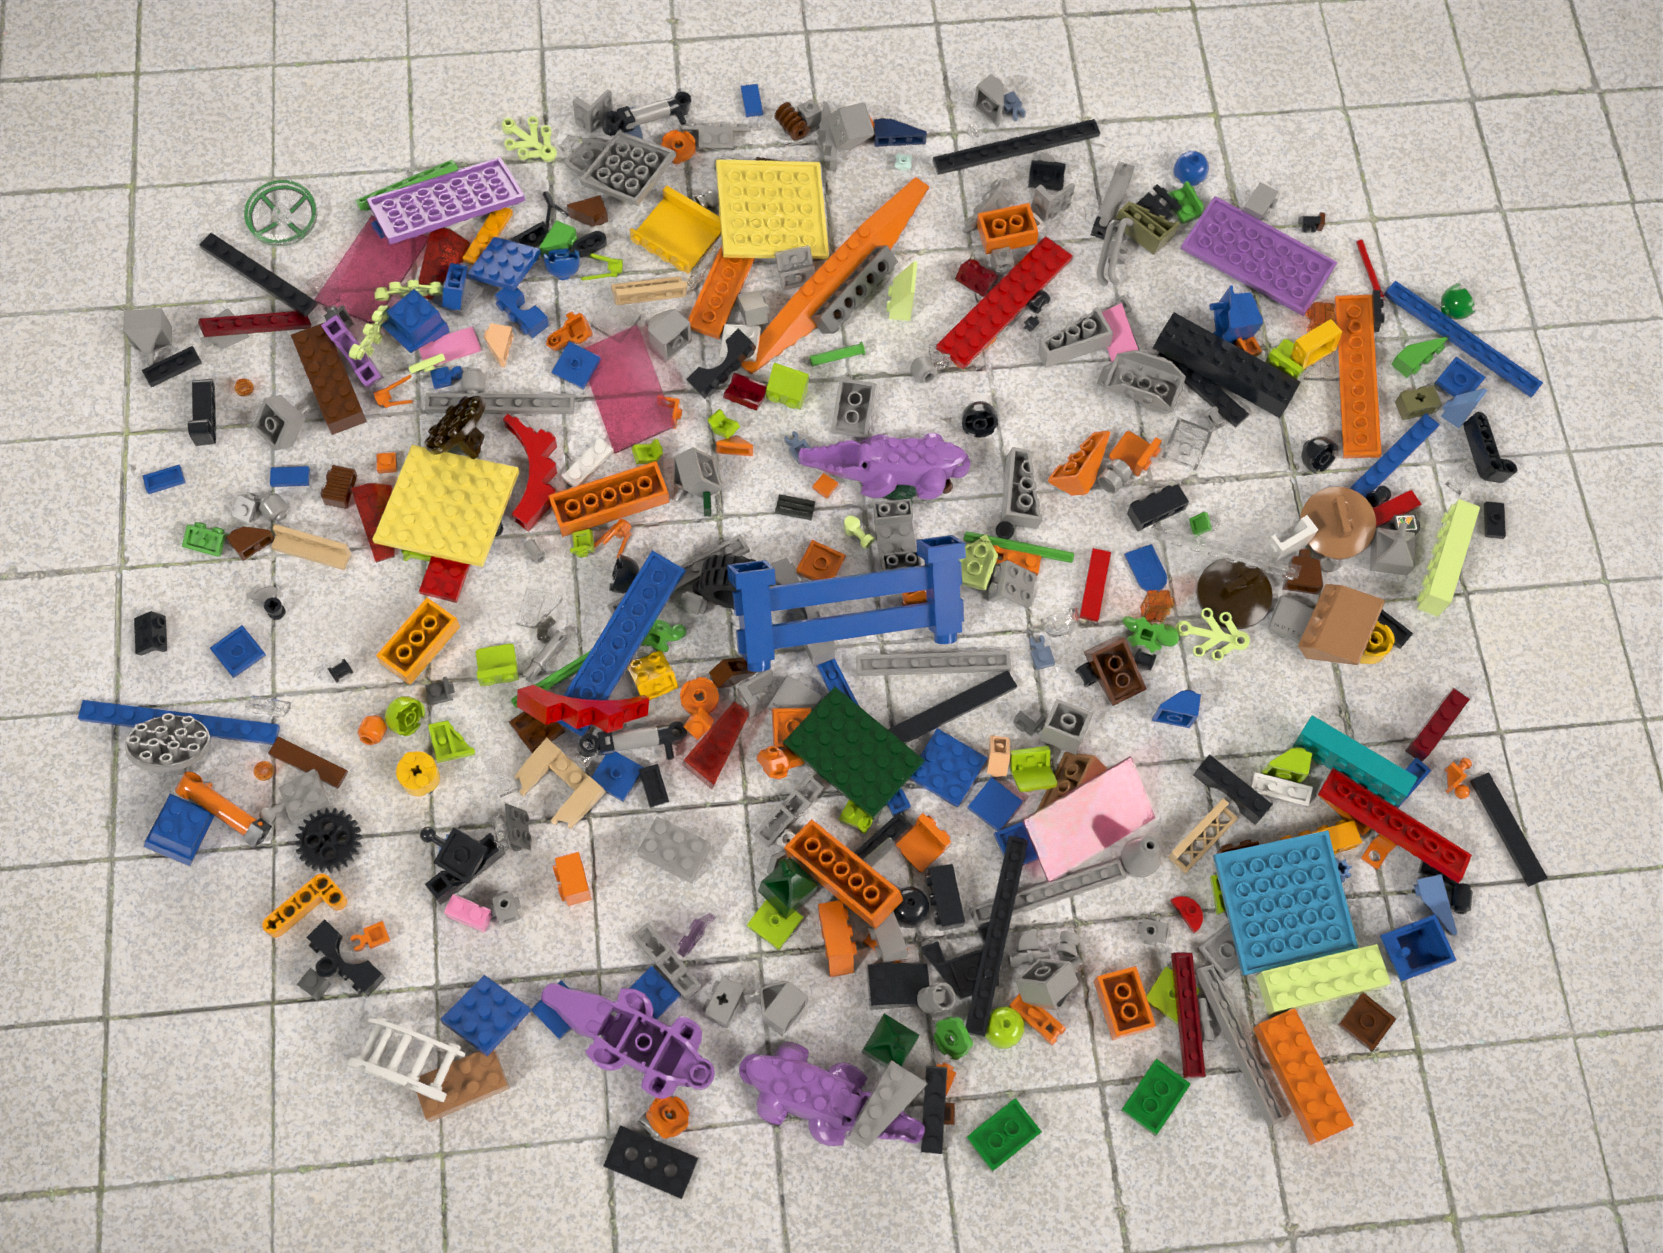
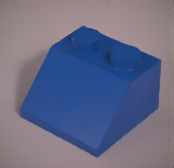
M1193 690L1180 691L1159 705L1152 717V721L1190 728L1199 714L1201 694H1197Z

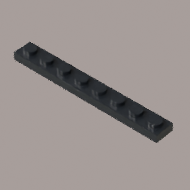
M210 233L199 244L202 250L304 317H307L318 306L314 299L213 233Z

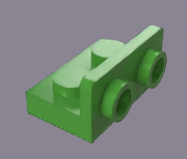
M1188 181L1184 182L1183 188L1168 193L1172 198L1175 197L1178 200V204L1182 206L1179 212L1174 210L1182 224L1201 217L1204 209L1203 202L1199 200L1194 187Z
M195 522V524H188L186 526L182 547L221 557L225 538L230 535L224 532L225 529L219 527L210 529L206 527L207 524Z

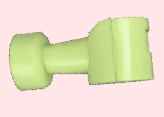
M847 516L845 518V534L859 538L861 540L860 545L864 549L871 546L875 538L871 534L866 535L860 528L859 518L854 516Z

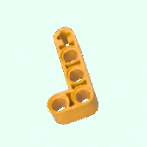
M318 874L263 920L262 927L271 937H280L323 900L333 910L339 911L347 905V897L328 875ZM328 881L325 888L319 889L321 882ZM310 894V901L303 903V898ZM340 895L339 902L333 904V897ZM294 908V914L292 916L287 917V911L289 909ZM274 923H275V925L277 926L276 929H273V928H272V925H273Z

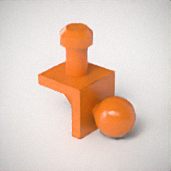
M1462 758L1458 766L1452 762L1444 769L1447 772L1448 789L1445 791L1449 793L1455 788V795L1459 799H1466L1470 795V790L1466 785H1459L1467 777L1463 771L1472 767V762L1469 758Z

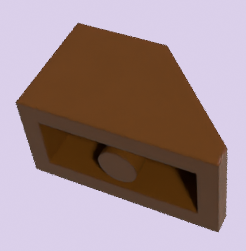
M601 195L567 204L569 218L591 227L608 222L607 210Z
M244 526L233 530L226 537L242 561L265 548L275 539L268 529Z
M743 657L723 659L709 672L717 688L731 687L757 673L748 670L747 662Z

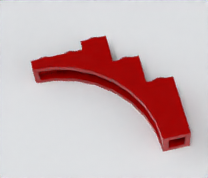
M507 414L503 418L505 428L516 436L524 447L529 459V479L526 491L520 503L512 512L515 523L529 532L551 507L548 495L556 493L555 488L548 484L557 474L556 463L549 458L557 448L556 437L551 432H545L543 429L536 433L532 427L523 425L518 417H512Z
M530 685L517 690V707L545 725L563 720L576 729L593 724L606 733L622 729L623 723L648 716L649 697L643 695L621 700H585L558 695L535 685Z

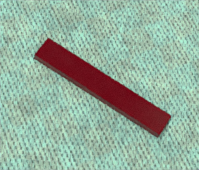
M297 311L199 318L198 321L204 337L308 329L312 325L308 316L304 317Z
M1174 952L1171 953L1183 1077L1205 1078L1193 953Z

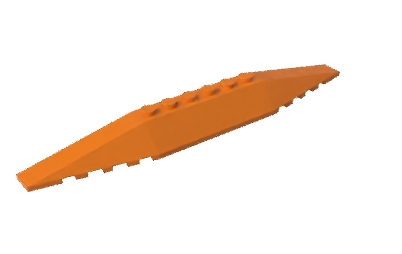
M915 177L863 222L793 295L763 331L759 338L756 362L743 361L741 367L752 375L769 363L770 359L779 356L787 347L793 346L797 340L810 334L817 327L811 316L876 246L887 245L890 250L899 239V235L905 229L910 217L913 216L916 207L928 191L929 186Z

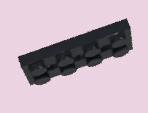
M620 1125L603 1167L683 1199L699 1158ZM630 1148H634L638 1152L634 1160H628L625 1156L626 1151ZM649 1156L657 1159V1165L651 1169L645 1166V1160ZM669 1164H673L677 1168L676 1174L672 1177L667 1176L664 1172L665 1167Z

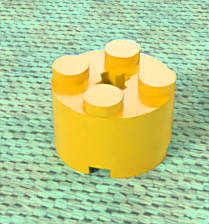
M1379 621L1376 622L1359 663H1379L1391 651L1395 638L1392 630L1387 625L1384 626Z
M420 751L407 752L397 764V779L408 794L418 797L424 796L435 790L440 781L439 769L434 759L427 753Z

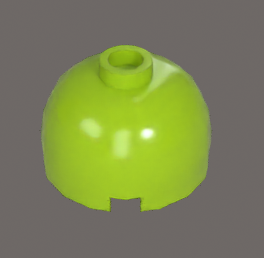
M398 697L388 705L385 721L393 732L400 736H410L419 729L421 724L418 722L421 717L424 718L425 707L422 702L413 697Z
M997 1007L991 1010L985 1034L986 1039L992 1046L999 1049H1009L1015 1046L1022 1039L1024 1033V1021L1021 1015L1010 1007Z

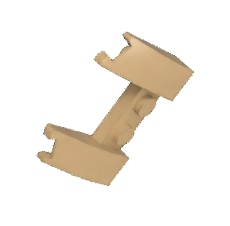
M546 738L527 759L515 775V779H520L522 789L519 791L524 797L549 769L557 774L574 790V793L551 819V822L554 825H557L558 820L569 823L568 828L572 829L606 792L554 743Z

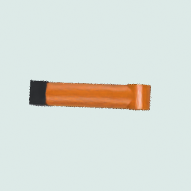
M190 771L183 774L175 788V792L180 797L193 800L243 835L242 840L252 847L261 844L265 840L272 825L261 818L256 820L213 790L211 782L203 783L202 777Z

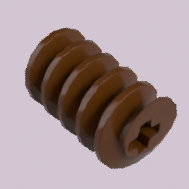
M785 102L778 107L774 116L775 120L779 122V125L783 127L793 141L805 138L810 131V126H807L806 121H803V118L799 116L795 108L791 107V103Z

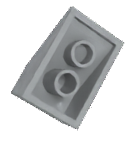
M840 378L831 428L832 433L862 438L868 437L878 384Z

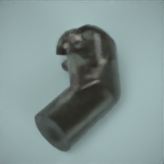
M551 616L537 627V639L542 644L550 641L548 630L556 623Z

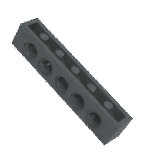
M887 245L876 246L811 316V319L823 334L837 332L840 328L839 326L850 318V314L861 306V302L872 294V290L883 282V278L894 270L898 260Z

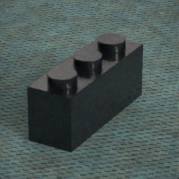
M1179 484L1174 486L1168 485L1159 493L1153 492L1146 499L1132 502L1127 515L1136 530L1140 531L1184 511L1189 500Z
M953 864L929 868L928 874L925 875L927 887L930 886L932 894H929L931 906L935 907L936 913L933 914L935 926H939V931L964 927L965 918Z

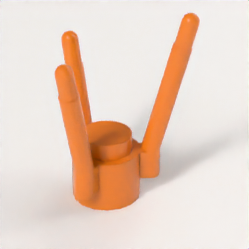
M408 375L386 388L373 392L378 405H384L387 408L413 403V400L389 402L392 399L389 390L404 383L412 376Z
M619 519L611 529L594 543V548L602 541L604 545L607 544L614 535L620 539L624 537L617 554V558H619V554L623 553L625 545L632 535L629 532L632 526L626 520Z

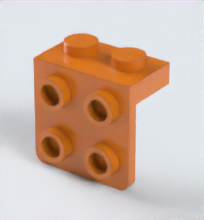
M1126 431L1111 451L1109 458L1112 461L1114 459L1122 460L1130 467L1132 473L1139 477L1143 470H1148L1152 463L1151 459L1153 457L1156 458L1160 453L1162 440L1155 437L1150 444L1131 431Z
M922 813L917 818L913 829L894 846L918 872H923L949 848L951 840L946 831L940 830L936 826V822L931 816H926Z

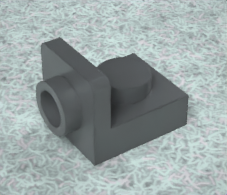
M447 676L443 677L441 682L425 685L430 706L453 700L452 693H455L453 682H449Z

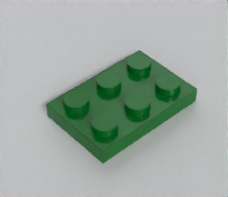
M1156 1058L1121 1111L1154 1136H1157L1191 1083Z
M1014 1098L970 1133L966 1139L991 1172H993L1042 1133V1131L1018 1100Z

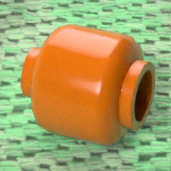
M378 715L366 716L358 728L359 739L367 745L378 744L382 741L387 731V725L383 718Z

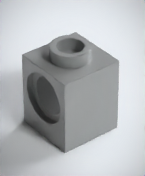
M813 99L798 106L797 112L799 116L803 118V121H806L810 129L821 123L822 110Z
M1009 247L992 250L990 264L992 270L998 276L1008 274L1013 269L1014 259Z

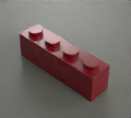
M1453 688L1444 697L1405 752L1414 758H1418L1421 762L1424 761L1470 699Z

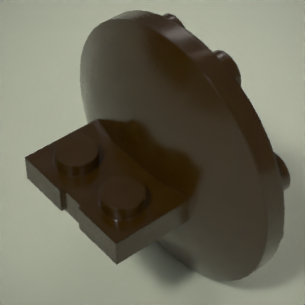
M464 396L455 407L453 405L448 407L445 411L446 415L428 430L430 435L424 441L426 449L431 454L437 455L458 445L464 454L468 455L471 459L479 457L485 435L476 426L484 413L486 402L480 396H471L469 398Z
M1224 558L1210 564L1202 572L1196 588L1200 608L1202 610L1210 608L1213 611V617L1217 624L1227 628L1226 625L1219 620L1221 613H1230L1236 628L1246 629L1259 623L1266 616L1272 604V587L1267 576L1259 567L1240 558ZM1205 610L1204 614L1209 617L1210 612ZM1224 614L1222 619L1228 621L1229 617Z

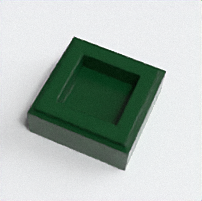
M703 492L704 517H711V493Z

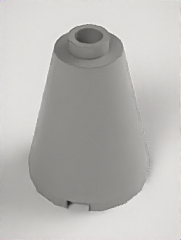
M1147 836L1127 842L1121 851V862L1125 870L1134 877L1140 878L1155 873L1161 862L1160 845L1157 839Z

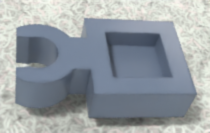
M1012 91L1005 94L1003 107L1007 114L1011 112L1014 121H1018L1017 114L1025 118L1026 111L1021 108L1022 102L1015 92Z
M793 431L792 436L794 439L790 440L787 436H784V441L788 446H791L789 447V452L800 465L798 458L800 449L812 448L805 439L799 441L798 433Z
M1043 635L1039 636L1040 643L1034 642L1033 637H1030L1029 640L1030 646L1035 649L1031 650L1030 654L1036 670L1055 665L1050 646L1044 647L1043 645L1045 642Z

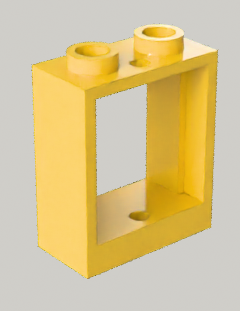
M1332 319L1328 320L1296 339L1290 359L1306 369L1336 351L1342 331Z

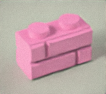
M455 894L451 896L444 911L447 918L483 933L486 931L493 916L490 909L481 907Z

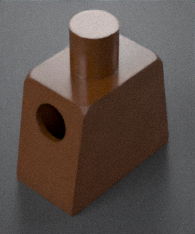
M1300 549L1299 556H1293L1288 564L1282 590L1318 595L1323 588L1320 561L1310 558L1309 549Z

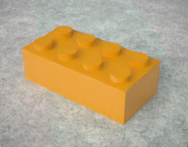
M426 597L378 652L376 657L382 666L411 685L460 628L459 622L456 617Z

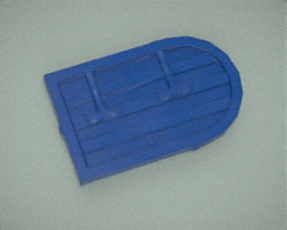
M1152 544L1124 554L1139 586L1143 590L1156 593L1165 587L1167 575Z

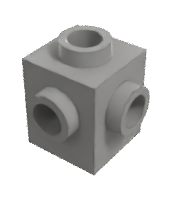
M503 891L492 898L493 904L490 905L493 917L497 916L500 925L520 920L518 909H521L518 897L514 898L512 892Z
M1150 915L1148 919L1143 918L1137 927V934H1140L1139 939H1144V944L1156 946L1157 942L1166 944L1169 923L1160 922V917ZM1151 927L1155 929L1153 934L1150 933Z

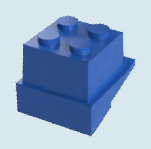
M1233 285L1229 286L1219 302L1210 303L1209 305L1210 310H1214L1215 331L1213 334L1233 345L1237 338L1241 337L1242 340L1253 337L1264 323L1252 293L1235 294Z
M415 289L386 311L389 320L381 324L410 354L450 332L448 324L442 319L439 311Z
M169 794L144 842V847L191 866L215 816L199 805Z
M1436 914L1380 935L1400 982L1457 961Z

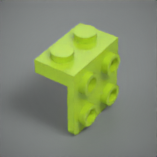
M1283 339L1276 349H1272L1265 362L1298 379L1305 369L1290 359L1294 343L1288 339Z
M513 644L480 648L475 651L478 668L476 673L480 687L519 680Z
M1049 746L1010 751V772L1020 792L1047 790L1057 787V780L1050 767Z

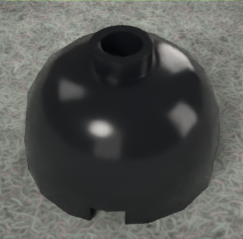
M973 402L963 411L962 429L968 435L970 433L975 434L974 437L977 438L987 437L993 434L994 429L998 427L997 412L987 402Z
M1318 436L1304 443L1301 459L1307 469L1317 474L1318 470L1323 472L1334 462L1336 458L1334 453L1335 451L1338 452L1339 448L1329 438Z
M619 554L612 572L614 583H610L609 586L611 592L624 594L628 591L639 573V566L635 560Z
M906 886L899 889L903 901L894 910L898 924L904 928L920 926L929 913L927 896L916 887Z

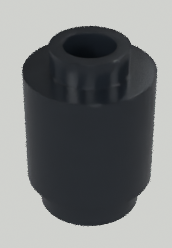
M1456 883L1454 888H1452L1450 908L1457 914H1466L1468 911H1471L1473 891L1470 885Z

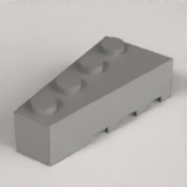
M1097 306L1091 313L1081 316L1078 321L1069 323L1063 330H1058L1041 340L1038 355L1045 368L1110 347L1113 332Z
M1012 447L1006 457L1001 522L1008 521L1012 525L1037 529L1043 520L1039 510L1040 503L1036 493L1037 486L1033 476L1034 469L1030 450Z
M889 1062L845 1139L865 1150L928 1083L895 1062Z

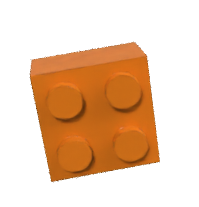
M579 852L555 858L556 865L552 866L557 882H561L557 887L562 901H566L567 905L571 906L592 900Z

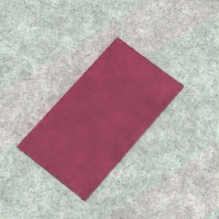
M373 215L366 222L315 298L318 304L328 308L333 305L336 307L344 305L349 316L370 324L375 323L372 320V316L379 306H385L390 301H376V288L385 287L387 291H391L389 288L390 282H400L401 284L430 240V237L421 234L417 237L389 245L386 237L381 239L372 228L371 222L376 221Z
M637 324L584 348L601 357V361L592 374L589 384L615 454L676 427Z
M1129 756L1022 821L1046 876V880L1051 882L1155 819V815L1133 759Z

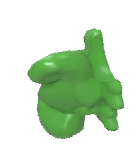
M1125 616L1122 619L1123 624L1133 633V635L1128 636V641L1131 642L1133 647L1145 645V648L1153 653L1156 650H1161L1162 646H1175L1179 641V634L1172 625H1164L1162 622L1160 624H1151L1145 617L1134 619L1130 616Z
M656 619L641 646L651 645L657 651L668 652L667 642L682 639L686 635V628L681 624L671 627L669 623Z

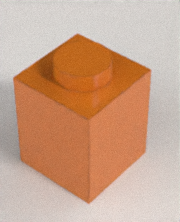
M700 706L686 720L683 727L698 740L712 727L714 719Z

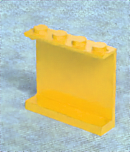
M667 185L663 189V199L637 230L630 228V239L634 244L641 245L649 253L656 254L664 262L671 263L679 271H684L687 274L691 272L721 235L720 217Z

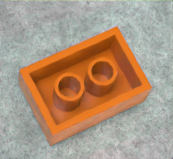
M1029 203L978 213L977 229L986 255L991 254L992 250L1009 247L1011 250L1037 244L1038 229Z
M1136 966L1100 975L1094 979L1093 982L1112 1041L1150 1031L1156 1026Z

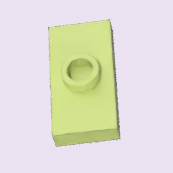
M441 353L409 366L410 373L414 374L421 370H424V372L435 369L434 365L445 361V357Z

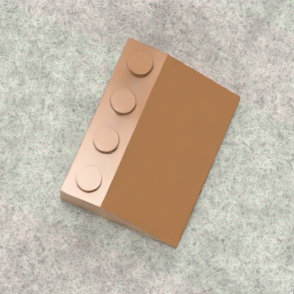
M1325 584L1299 642V649L1306 659L1358 665L1385 604V600L1343 585Z

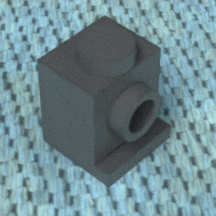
M333 305L326 309L327 313L324 315L326 321L337 315L341 317L348 328L354 325L344 305L339 307Z

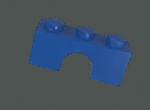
M503 288L495 294L498 309L502 312L505 311L508 318L513 323L516 322L525 335L528 334L533 339L549 326L547 316L536 305L529 310L519 309L525 304L524 294L518 288L515 291Z

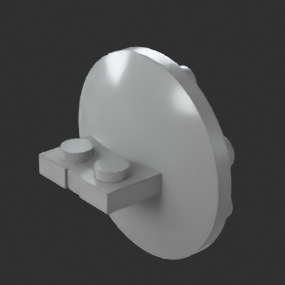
M170 713L137 724L125 741L126 755L135 766L148 771L174 773L177 775H183L187 771L193 772L192 765L202 759L210 748L209 731L201 722L195 720L192 716H174Z

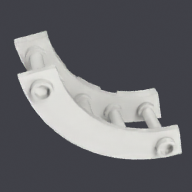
M377 1016L376 1019L369 1018L368 1022L374 1024L375 1027L361 1056L358 1055L357 1059L351 1057L347 1066L365 1074L376 1077L381 1076L383 1079L398 1085L406 1086L410 1084L413 1086L411 1090L436 1101L444 1102L447 1094L441 1091V1085L454 1057L465 1056L466 1053L460 1051L461 1047L451 1042L446 1045L417 1032L389 1023V1020ZM385 1029L384 1034L375 1050V1053L372 1059H370L369 1057L374 1049V1046L382 1030ZM393 1032L403 1034L390 1065H387L386 1068L380 1067V1060ZM411 1038L425 1042L411 1073H408L407 1076L398 1074L399 1069L397 1068ZM432 1046L446 1051L447 1054L434 1082L428 1086L418 1082L420 1079L418 1076Z

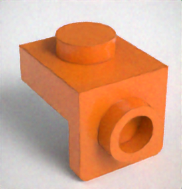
M1254 336L1242 340L1241 337L1237 338L1234 344L1253 356H1258L1262 352Z

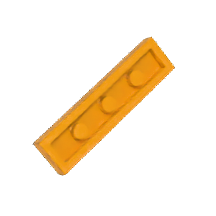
M505 207L489 214L463 256L464 262L474 265L492 239L500 236L513 215L512 209Z

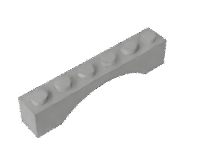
M788 558L770 564L775 569L776 584L773 586L803 582L801 578H797L796 568L793 563L790 564ZM813 606L800 607L806 620L820 618L817 608L814 609ZM834 641L806 645V653L813 666L835 658L837 647Z

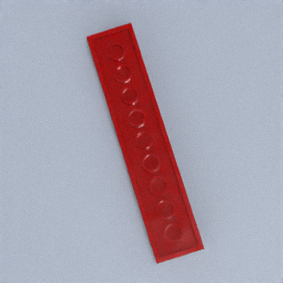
M1045 236L936 345V349L964 370L1027 306L1028 302L1036 297L1037 292L1043 290L1072 260L1073 255Z

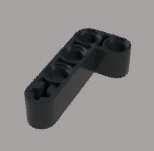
M212 378L192 381V420L188 421L187 426L189 436L195 446L216 444L215 384Z
M1476 412L1464 422L1463 427L1478 475L1485 481L1504 483L1517 472V466L1511 460L1500 458L1487 416L1482 412Z

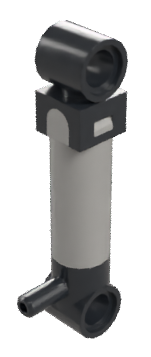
M681 91L676 93L675 97L630 109L626 106L617 109V112L608 111L604 115L603 132L609 136H614L619 130L624 133L634 130V126L676 115L681 125H685L687 121L684 116L689 113L692 98L687 92Z
M675 721L668 725L606 733L603 731L598 732L596 736L585 734L581 737L577 750L581 756L591 757L597 750L598 755L602 756L613 754L616 751L664 745L667 760L674 759L672 745L680 744L686 737L687 730L683 727L684 724L682 722ZM671 730H678L680 737L673 736ZM583 743H592L593 749H586Z

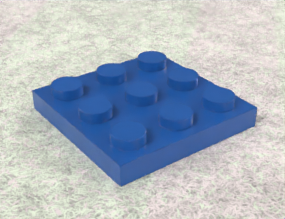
M494 237L468 271L467 275L469 279L515 291L539 258L541 252L540 249Z
M937 728L920 755L925 760L924 764L910 780L958 808L988 757Z
M484 975L440 1020L442 1024L485 1056H488L531 1010L525 1003Z

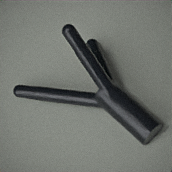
M544 191L542 195L548 205L545 225L548 229L551 208L554 207L566 217L569 214L554 203L548 191Z

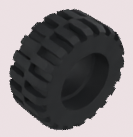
M732 554L708 557L703 562L698 584L699 593L707 601H711L715 605H721L724 608L734 610L733 591H736V588L728 580L727 565L756 560Z

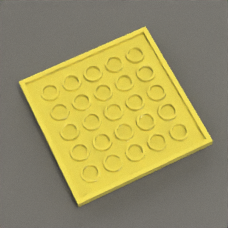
M716 159L723 258H775L774 252L809 245L812 259H828L829 250L820 162Z
M411 445L373 537L374 543L483 567L520 472L519 468L481 459H471L467 456L449 452L433 455L425 447Z

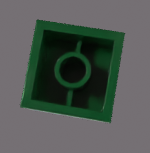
M791 857L787 860L785 858L779 861L780 866L761 881L758 892L785 919L813 897L818 887V884Z
M884 1013L865 1044L862 1054L883 1067H886L891 1061L902 1067L920 1035Z

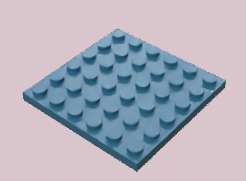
M1328 830L1213 855L1242 975H1249L1358 949Z

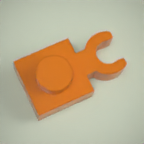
M383 921L364 928V935L356 934L350 938L352 942L360 940V945L354 947L356 952L362 951L366 945L373 949L391 941Z

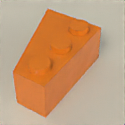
M840 900L818 904L819 921L826 948L825 954L829 963V976L835 977L854 973L853 955L857 954L855 942L851 943L850 937H853L851 924L847 925L846 921L849 919L847 907H843V903Z

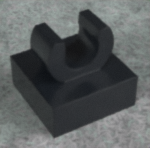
M1300 216L1298 224H1303L1301 228L1302 233L1306 232L1307 226L1311 227V233H1315V224H1320L1321 216Z

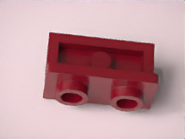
M969 258L960 266L955 280L984 297L989 288L997 282L999 276L993 270L987 269L980 265L978 261Z
M734 373L730 385L724 392L723 398L757 411L765 399L767 385Z

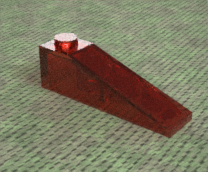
M443 227L430 232L419 275V285H430L432 282H440L442 285L446 280L450 263H463V256L470 247V242L449 228ZM429 294L427 296H423L425 299L433 300L434 296H431Z
M366 483L351 488L375 562L395 557L394 547L376 544L373 541L377 527L392 494V486Z

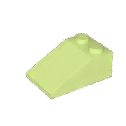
M913 261L893 279L892 286L889 285L888 296H891V301H887L886 312H890L889 319L910 321L917 261Z

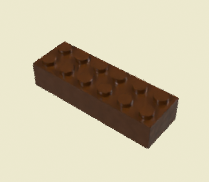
M323 323L291 334V338L331 434L334 435L366 423L367 420L335 343L321 326Z

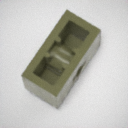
M1422 386L1413 391L1405 390L1399 394L1395 401L1402 420L1436 413L1442 405L1434 386Z

